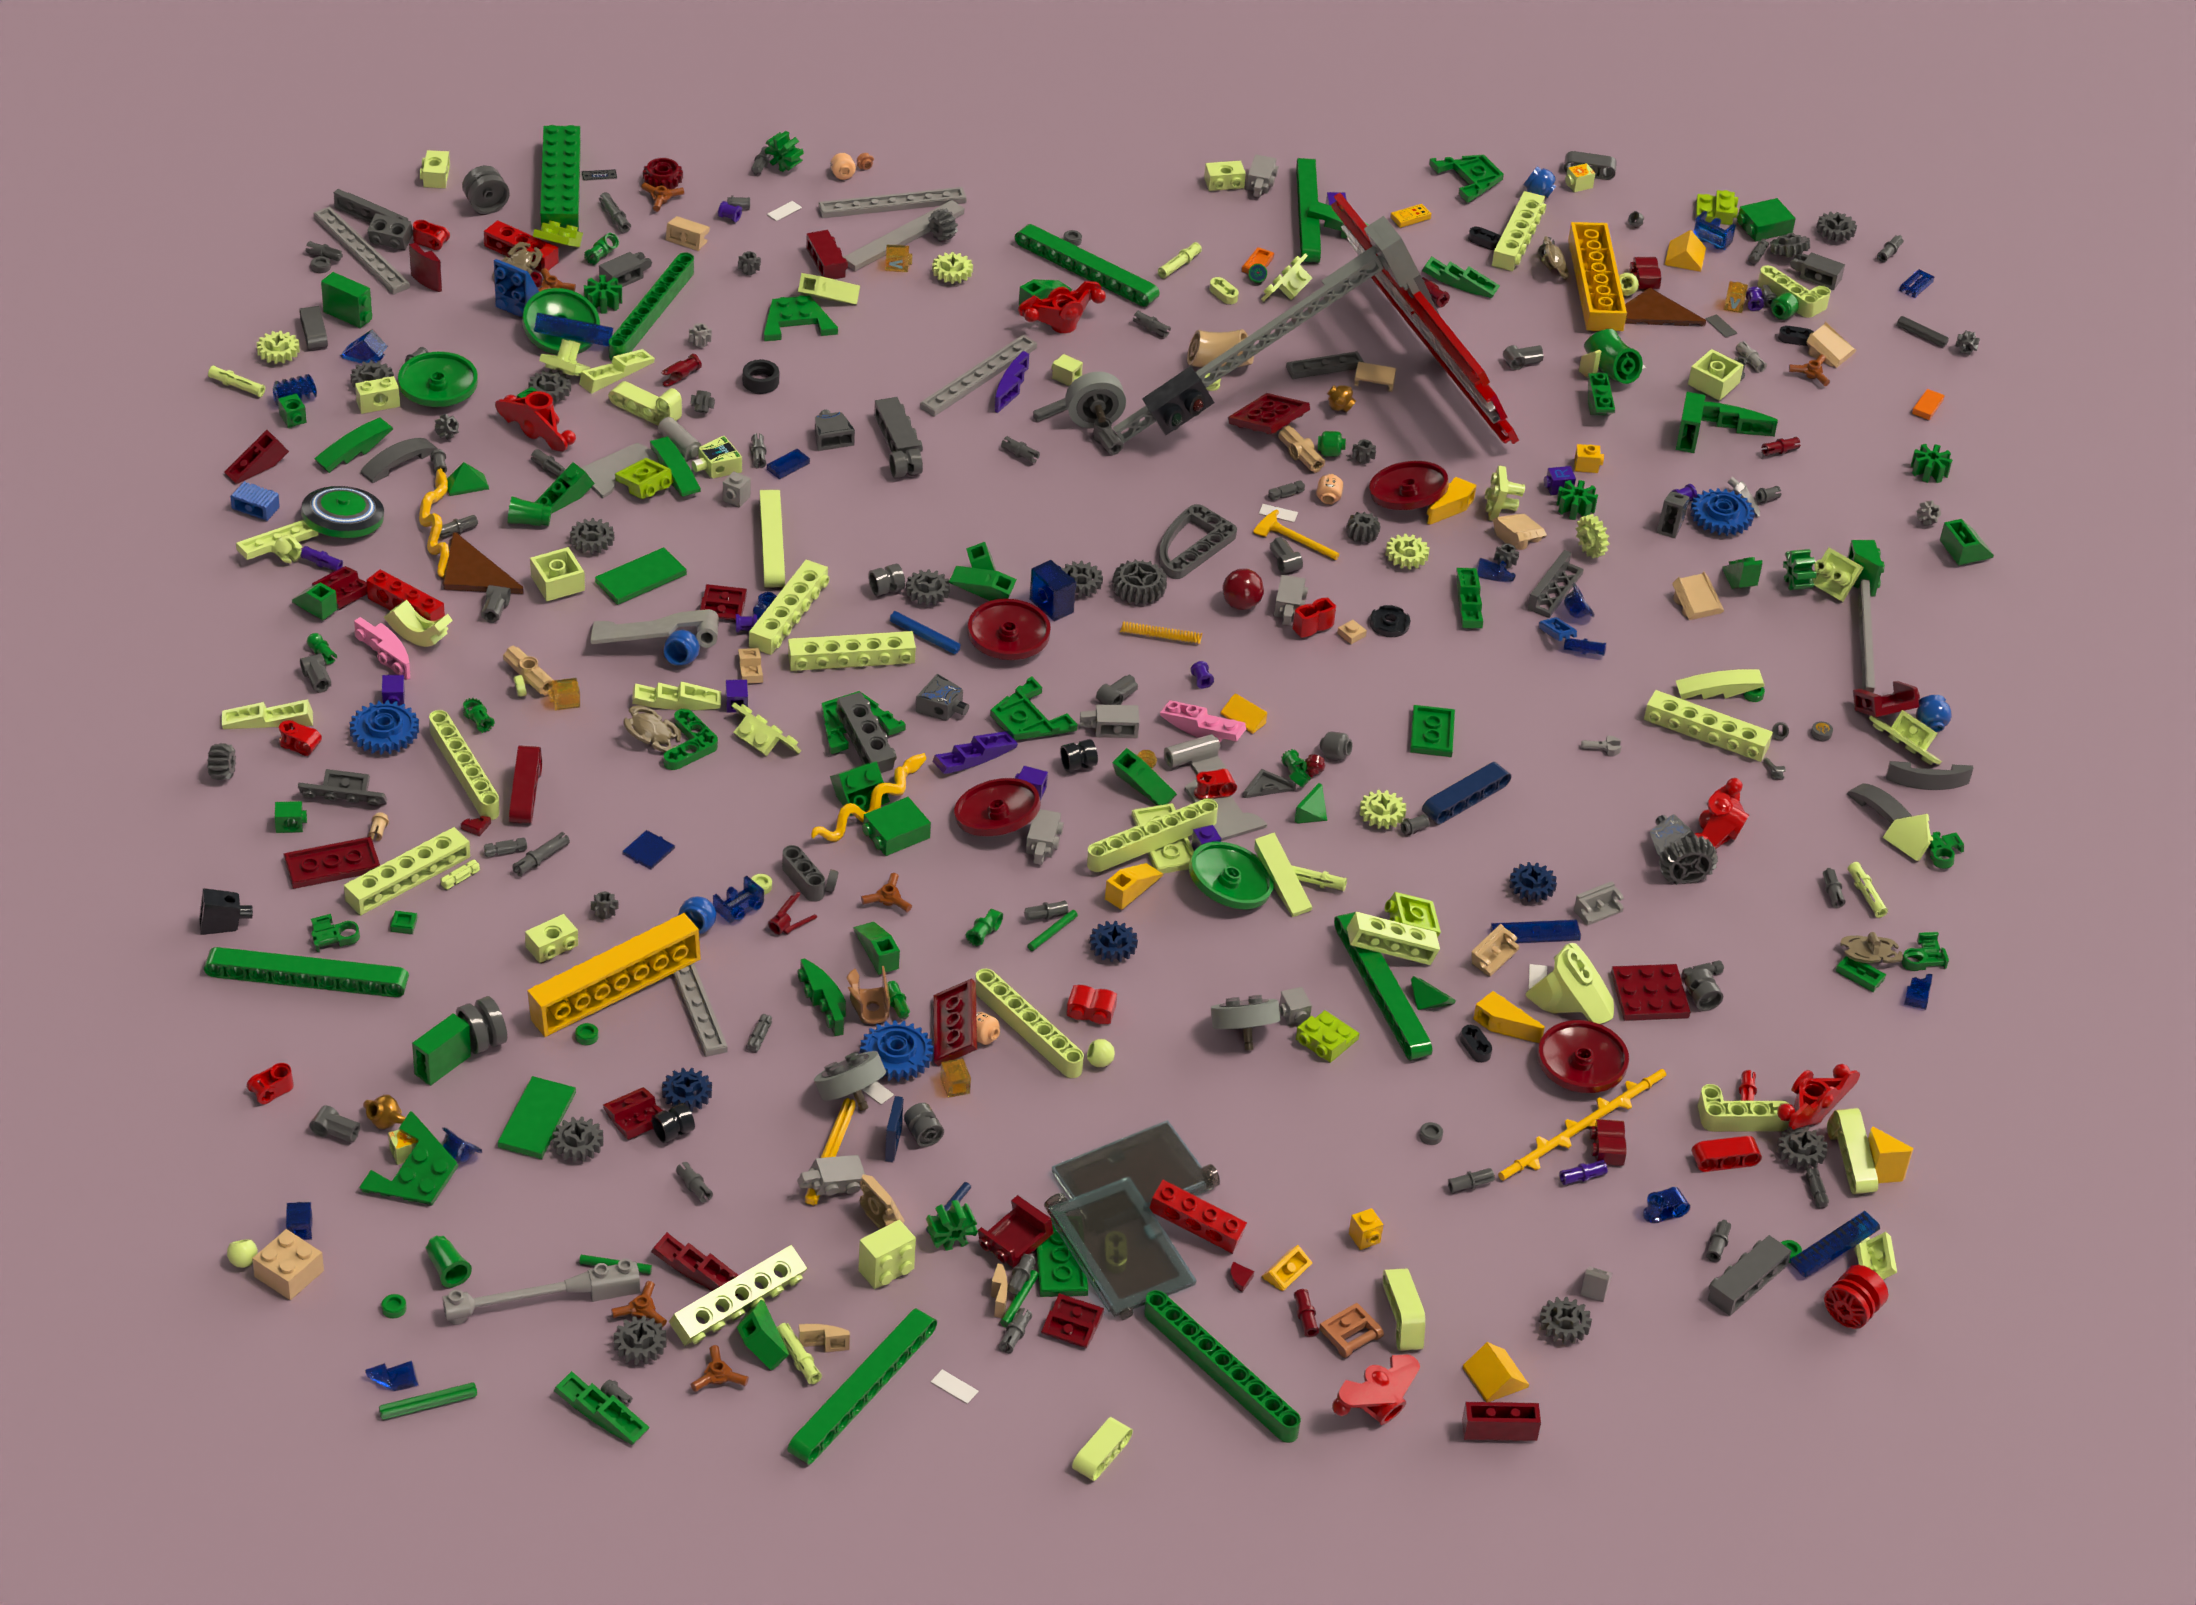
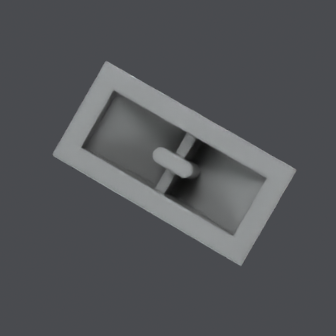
M1591 1266L1588 1267L1581 1295L1604 1302L1613 1273Z

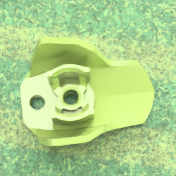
M1576 943L1566 944L1554 957V970L1526 992L1528 999L1541 1009L1551 1013L1582 1012L1588 1021L1598 1024L1605 1023L1613 1019L1614 1016L1612 996L1591 961Z

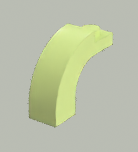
M407 600L397 605L384 616L388 624L401 637L423 647L433 646L447 635L446 631L449 629L447 625L453 621L448 614L437 621L426 620L414 610Z

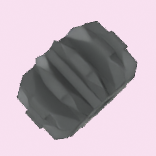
M947 208L935 210L928 217L930 232L939 241L949 240L958 232L956 218L953 217V213L949 212Z
M1365 511L1350 515L1346 525L1349 538H1354V542L1361 541L1362 544L1365 541L1371 543L1372 540H1376L1381 528L1378 517H1373L1372 513L1366 514Z
M226 743L212 745L207 759L209 775L212 779L217 780L232 778L236 765L235 749L232 745H227Z

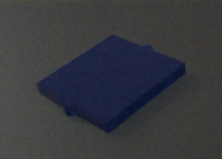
M646 830L623 850V855L634 860L636 864L640 863L652 870L675 849V845L664 840L662 836H657Z

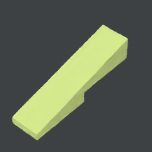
M643 349L613 356L611 364L583 370L579 385L592 394L654 363L655 358Z
M308 699L266 708L264 702L222 711L223 729L279 727L280 723L286 720L295 721L304 726H313V710Z
M1275 833L1255 839L1254 851L1273 879L1274 889L1291 916L1295 917L1311 911L1312 905Z

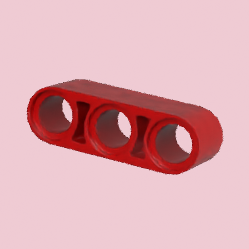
M1752 1136L1701 1141L1696 1143L1691 1149L1698 1169L1702 1172L1751 1167L1758 1164L1762 1159L1757 1143Z

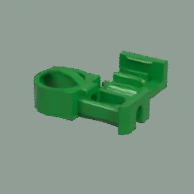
M1933 832V835H1931L1933 841H1930L1928 846L1931 850L1930 858L1933 864L1942 869L1952 867L1955 859L1952 847L1958 849L1961 853L1964 852L1963 841L1957 832L1941 836L1940 832Z
M331 914L311 919L314 929L312 937L317 952H320L319 947L339 942L340 947L353 945L360 938L359 927L354 921H344L331 925L333 923ZM346 929H353L356 931L355 934L351 936L344 937L341 935V933Z
M1919 933L1917 942L1922 948H1909L1905 950L1902 958L1903 967L1910 971L1926 970L1928 966H1943L1946 969L1949 958L1945 948L1940 949L1937 940L1939 933ZM1914 957L1920 962H1912L1907 958Z

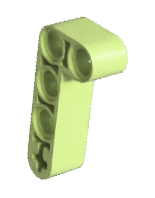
M1762 266L1760 269L1758 287H1761L1764 291L1765 289L1762 285H1768L1772 293H1775L1777 297L1783 293L1793 294L1799 303L1797 313L1801 316L1811 318L1827 309L1831 293L1829 288L1817 286L1809 291L1772 266Z
M623 381L611 390L608 395L610 401L615 406L657 426L666 417H672L677 421L682 416V398L680 393L673 388L668 389L658 397L631 383Z
M1706 1084L1701 1089L1698 1110L1701 1124L1708 1131H1785L1788 1129L1790 1122L1781 1120L1777 1114L1779 1106L1788 1102L1724 1101L1722 1091L1718 1086Z
M1858 1108L1835 1110L1827 1122V1133L1831 1140L1838 1139L1852 1194L1877 1192L1878 1177L1860 1110Z
M1408 1268L1383 1270V1287L1397 1323L1396 1344L1398 1351L1423 1349L1425 1312Z

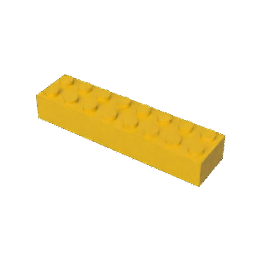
M1571 222L1568 243L1586 330L1601 331L1614 329L1615 331H1624L1627 311L1608 224Z
M683 913L559 975H555L539 985L533 986L527 990L531 1021L542 1035L547 1037L701 960L699 929Z

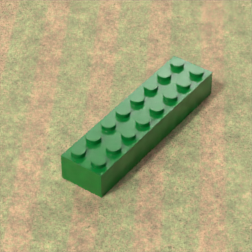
M543 126L541 226L542 223L549 224L550 220L560 223V227L566 228L567 225L578 227L577 231H579L580 126Z

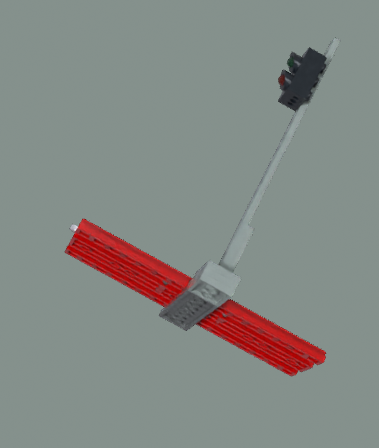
M1340 192L1334 196L1336 202L1331 204V207L1344 225L1341 228L1347 235L1350 245L1359 256L1321 280L1324 284L1323 287L1195 372L1190 366L1143 397L1142 400L1146 406L1113 427L1123 443L1155 422L1165 435L1177 430L1181 425L1215 403L1206 389L1208 386L1369 278H1372L1504 444L1509 441L1515 444L1519 439L1513 427L1506 420L1508 417L1496 393L1488 385L1490 381L1484 369L1439 315L1401 236L1384 216L1367 226ZM1126 428H1129L1128 431H1126L1125 433L1121 434V432H1122L1123 430H1125Z

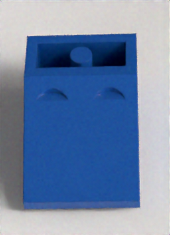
M498 259L494 260L496 307L522 317L526 303L539 290L528 271Z

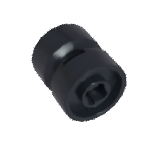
M1091 739L1079 741L1077 745L1075 743L1062 745L1060 748L1061 761L1067 772L1079 770L1081 766L1088 768L1098 764L1097 749Z
M684 1103L674 1105L668 1112L663 1110L651 1117L653 1129L659 1140L663 1143L677 1138L678 1134H686L695 1129L693 1115Z

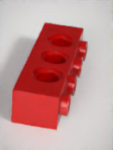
M499 220L484 230V246L509 258L508 252L519 242L531 245V247H526L528 252H536L534 248L537 247L543 256L534 269L540 272L543 268H547L549 271L559 263L558 247ZM536 255L533 256L532 262L535 261Z
M381 569L366 580L368 599L390 611L407 600L414 610L426 620L437 621L445 616L443 602Z
M1162 1180L1152 1197L1148 1210L1232 1254L1243 1236L1247 1222L1165 1180Z

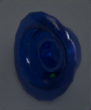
M1573 583V590L1564 599L1567 611L1574 618H1582L1589 614L1594 618L1593 610L1586 603L1577 584Z
M442 1127V1130L446 1132L442 1146L457 1163L467 1162L475 1152L482 1154L481 1148L459 1138L450 1129Z

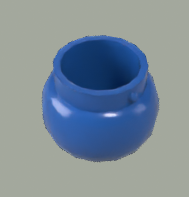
M1537 166L1523 185L1527 188L1528 192L1548 198L1556 188V185H1554L1556 179L1551 171Z
M677 630L668 636L665 641L664 655L668 662L673 665L690 664L699 654V641L690 631Z
M1929 695L1919 700V707L1916 710L1917 720L1935 732L1944 730L1952 718L1950 706L1945 702L1946 698L1942 695Z
M691 897L684 901L679 909L678 915L685 913L699 929V934L710 930L716 921L715 907L711 901L704 897Z

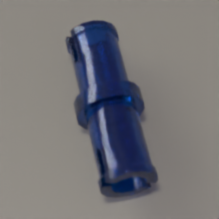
M1570 638L1565 639L1564 650L1582 652L1583 655L1591 653L1605 656L1606 643L1588 641L1587 638H1584V640Z

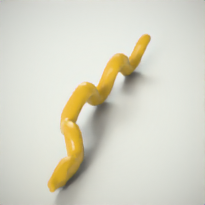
M440 468L436 472V489L426 493L421 501L419 522L424 527L432 526L427 549L431 555L440 554L437 574L439 577H444L449 558V548L446 542L438 543L443 527L441 517L436 513L430 514L432 504L438 502L448 490L446 474Z
M925 753L908 758L902 767L899 766L895 769V784L880 783L875 786L867 812H864L856 804H845L838 813L834 832L818 826L812 829L811 837L814 839L819 834L828 841H839L845 834L847 819L850 814H853L859 821L863 822L864 814L881 808L883 794H890L892 796L903 795L906 789V777L909 773L916 772L926 761Z

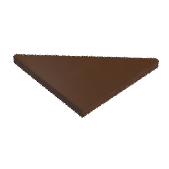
M1652 288L1645 290L1625 304L1627 311L1625 324L1646 322L1648 325H1663V323H1674V326H1689V324L1706 325L1704 318Z
M453 532L443 583L444 590L487 592L488 586L494 585L510 588L511 594L524 593L521 584L458 533Z

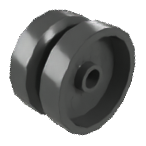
M483 165L472 169L462 182V190L474 210L480 214L495 213L508 202L510 196L509 188L498 170L492 166Z
M490 996L476 1000L474 1006L468 1003L457 1007L456 1016L465 1019L470 1026V1046L473 1054L488 1050L489 1044L496 1047L507 1042L508 1036L504 1018L498 1005Z

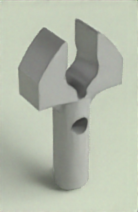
M1607 736L1605 741L1583 740L1581 742L1582 749L1604 750L1607 752V756L1618 755L1621 752L1622 746H1620L1621 740L1614 736Z

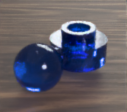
M764 592L758 596V604L753 608V615L757 614L758 620L777 595L772 592Z

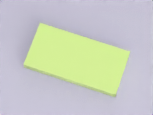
M1173 803L1135 809L1132 810L1131 816L1135 825L1138 826L1173 812L1176 809ZM1188 837L1148 852L1153 867L1164 874L1188 870L1194 850Z

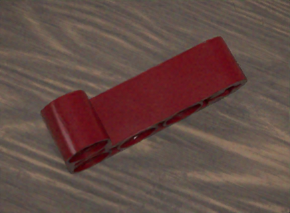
M518 746L509 822L532 824L538 776H541L542 773L541 747Z

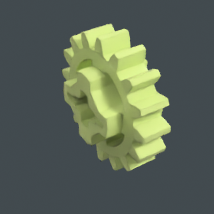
M951 252L949 255L947 253H944V256L938 255L937 259L934 258L932 263L933 275L938 276V280L944 279V283L948 281L951 284H954L956 281L961 283L962 279L967 281L968 277H971L973 273L972 260H967L968 256L961 257V253L956 255L954 252Z
M272 331L271 335L265 333V338L259 337V342H257V354L261 356V360L267 359V363L274 361V364L278 362L284 364L285 360L292 361V357L297 358V353H300L299 339H296L295 335L290 336V332L283 334L282 331L276 333Z
M1593 514L1581 517L1580 521H1577L1579 527H1576L1578 532L1576 537L1580 540L1578 544L1582 545V551H1586L1587 556L1592 558L1605 555V552L1608 551L1606 546L1610 543L1607 541L1609 535L1605 533L1607 528H1603V521H1599L1598 516L1594 517Z
M1404 534V537L1396 535V539L1391 537L1390 542H1387L1385 555L1388 556V561H1393L1394 566L1399 564L1400 568L1407 566L1408 569H1411V566L1419 568V564L1424 566L1425 561H1428L1430 548L1427 547V542H1422L1421 537L1416 539L1415 535L1408 537L1407 534Z
M1377 790V794L1370 791L1369 796L1364 795L1363 801L1360 802V816H1363L1364 822L1370 821V826L1376 824L1378 829L1381 826L1389 829V825L1397 827V823L1403 822V818H1405L1406 803H1402V797L1396 798V793L1390 795L1388 790L1385 793Z

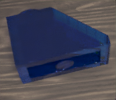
M370 330L348 344L340 356L343 359L358 363H369L370 360L377 363L385 356L384 351L388 346L373 330Z

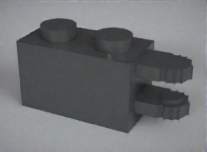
M628 252L600 264L599 275H606V282L615 277L618 279V285L622 284V287L643 279V271L650 268L653 262L650 258H645L642 252L635 254Z
M1812 252L1809 255L1797 253L1790 262L1791 268L1801 272V279L1825 286L1831 290H1835L1842 280L1845 268L1843 263Z

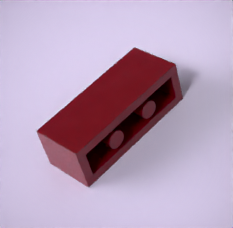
M828 230L807 233L806 249L820 275L830 279L845 278L848 262L846 258H843L841 248L837 247L834 236H831Z
M1465 1402L1462 1417L1464 1440L1537 1441L1541 1426L1539 1403Z

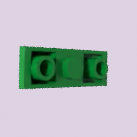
M1588 373V406L1590 415L1610 416L1615 413V405L1607 373Z
M1755 557L1729 561V565L1722 566V569L1732 589L1758 586L1763 563L1762 560L1755 561Z
M760 1300L744 1315L737 1329L744 1344L769 1369L774 1370L789 1356V1353L765 1302Z

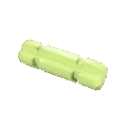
M476 860L467 862L466 865H462L440 879L441 885L445 889H449L454 886L453 883H460L470 877V873L473 875L480 870L479 863Z

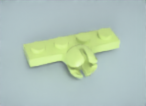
M304 520L237 542L236 550L247 560L273 552L283 562L292 563V561L296 562L301 557L302 545L299 542L318 536L319 532L313 530Z

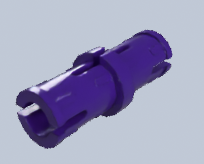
M304 546L301 551V558L316 563L318 567L322 568L324 566L334 571L343 567V560L329 556L325 551L319 552L308 546Z
M1604 1160L1591 1164L1581 1163L1578 1164V1167L1561 1170L1559 1177L1563 1185L1577 1181L1586 1182L1592 1177L1606 1175L1608 1169Z

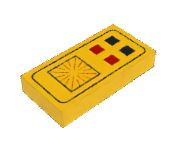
M1418 204L1391 212L1390 218L1401 228L1431 219L1432 213L1423 204Z

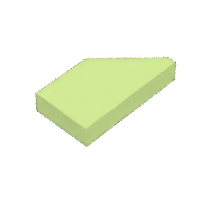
M1597 350L1581 356L1579 372L1588 378V373L1598 372L1601 351Z

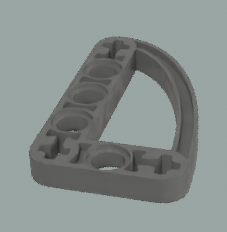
M1191 505L1172 522L1162 538L1159 562L1164 573L1173 579L1185 577L1236 539V525L1203 505ZM1190 521L1209 532L1170 561L1168 549L1176 535ZM1211 540H1218V541H1220V542H1219V543H1214V542H1211ZM1199 549H1204V550H1206L1207 552H1200V551H1198V550H1199ZM1185 559H1193L1194 561L1190 562L1186 561Z

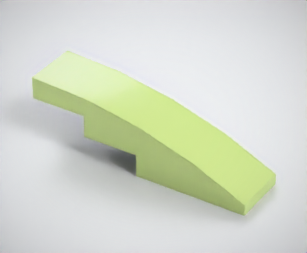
M1759 669L1716 671L1676 680L1681 699L1683 700L1702 694L1703 699H1707L1722 693L1726 699L1765 686Z
M658 682L656 688L635 683L632 704L671 710L720 709L721 691L685 682H680L679 687Z

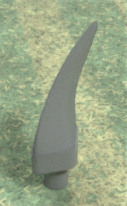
M1732 477L1727 483L1734 488L1733 491H1735L1736 495L1742 494V497L1748 498L1747 501L1752 503L1757 516H1760L1758 504L1743 481L1739 483Z

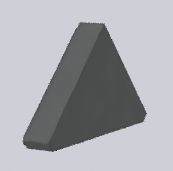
M1261 769L1244 790L1243 797L1250 798L1294 791L1296 783Z

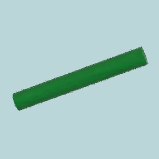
M1075 910L1068 912L1027 945L1030 951L1037 949L1078 917Z
M581 1254L579 1264L595 1266L599 1263H604L607 1266L617 1265L620 1260ZM637 1263L639 1273L651 1275L652 1265Z
M1031 1270L1029 1281H1025L1021 1291L1015 1296L1001 1319L1000 1323L1002 1326L1007 1327L1012 1322L1039 1276L1037 1271Z

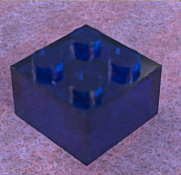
M1052 560L1031 568L1029 599L1054 622L1074 613L1076 590L1074 578L1070 577Z

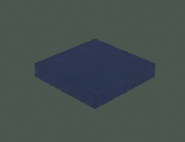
M899 1096L894 1097L886 1130L885 1161L892 1163L895 1161L903 1126L904 1099Z

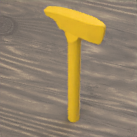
M1277 509L1261 520L1253 530V533L1267 537L1270 531L1279 532L1334 560H1337L1339 557L1338 552L1277 522V515L1279 514Z

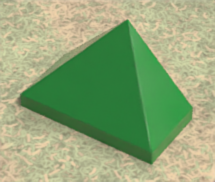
M465 462L447 478L449 496L489 490L485 475Z
M1318 783L1298 804L1295 814L1296 823L1327 821L1322 784Z
M1415 976L1411 978L1418 1010L1455 1004L1456 1000L1423 979Z

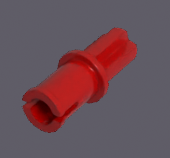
M1745 1070L1741 1074L1742 1083L1739 1087L1741 1101H1754V1096L1757 1093L1755 1086L1756 1073L1753 1072L1751 1078V1070Z

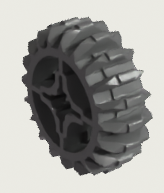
M1134 559L1133 562L1127 560L1126 564L1121 563L1120 567L1116 568L1112 577L1113 591L1116 592V596H1120L1121 600H1127L1128 604L1134 602L1136 605L1142 603L1145 606L1147 602L1153 604V601H1159V598L1163 597L1167 588V577L1163 569L1158 568V564L1152 565L1151 561L1144 562V560L1137 561Z
M1686 835L1684 839L1678 838L1676 842H1670V846L1664 847V852L1660 853L1659 865L1661 873L1668 882L1673 881L1676 885L1678 883H1699L1701 879L1706 880L1707 875L1713 874L1712 870L1717 868L1718 857L1716 849L1709 839H1704L1703 836L1697 838L1696 835H1693L1689 838Z

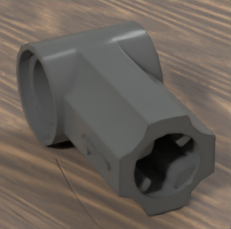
M1511 345L1503 351V357L1512 370H1519L1525 364L1541 362L1544 358L1543 349L1540 345L1520 349L1515 345Z
M1105 417L1106 421L1100 423L1098 418H1096L1093 439L1101 443L1112 456L1118 454L1123 449L1124 444L1112 429L1111 420Z
M1277 537L1270 543V550L1277 559V565L1281 573L1303 568L1301 554L1294 552L1285 539Z
M494 585L488 586L486 602L482 610V618L487 622L494 623L500 619L504 606H508L510 602V588Z
M320 653L300 658L302 673L305 677L308 676L313 689L319 691V693L327 691L332 685L326 671L323 655Z
M1129 674L1112 685H1102L1097 691L1096 699L1104 705H1121L1124 698L1138 690V684L1135 678Z
M328 1105L322 1106L309 1123L312 1132L318 1136L324 1137L330 1134L349 1142H354L357 1139L361 1129L360 1123L340 1116L337 1110Z

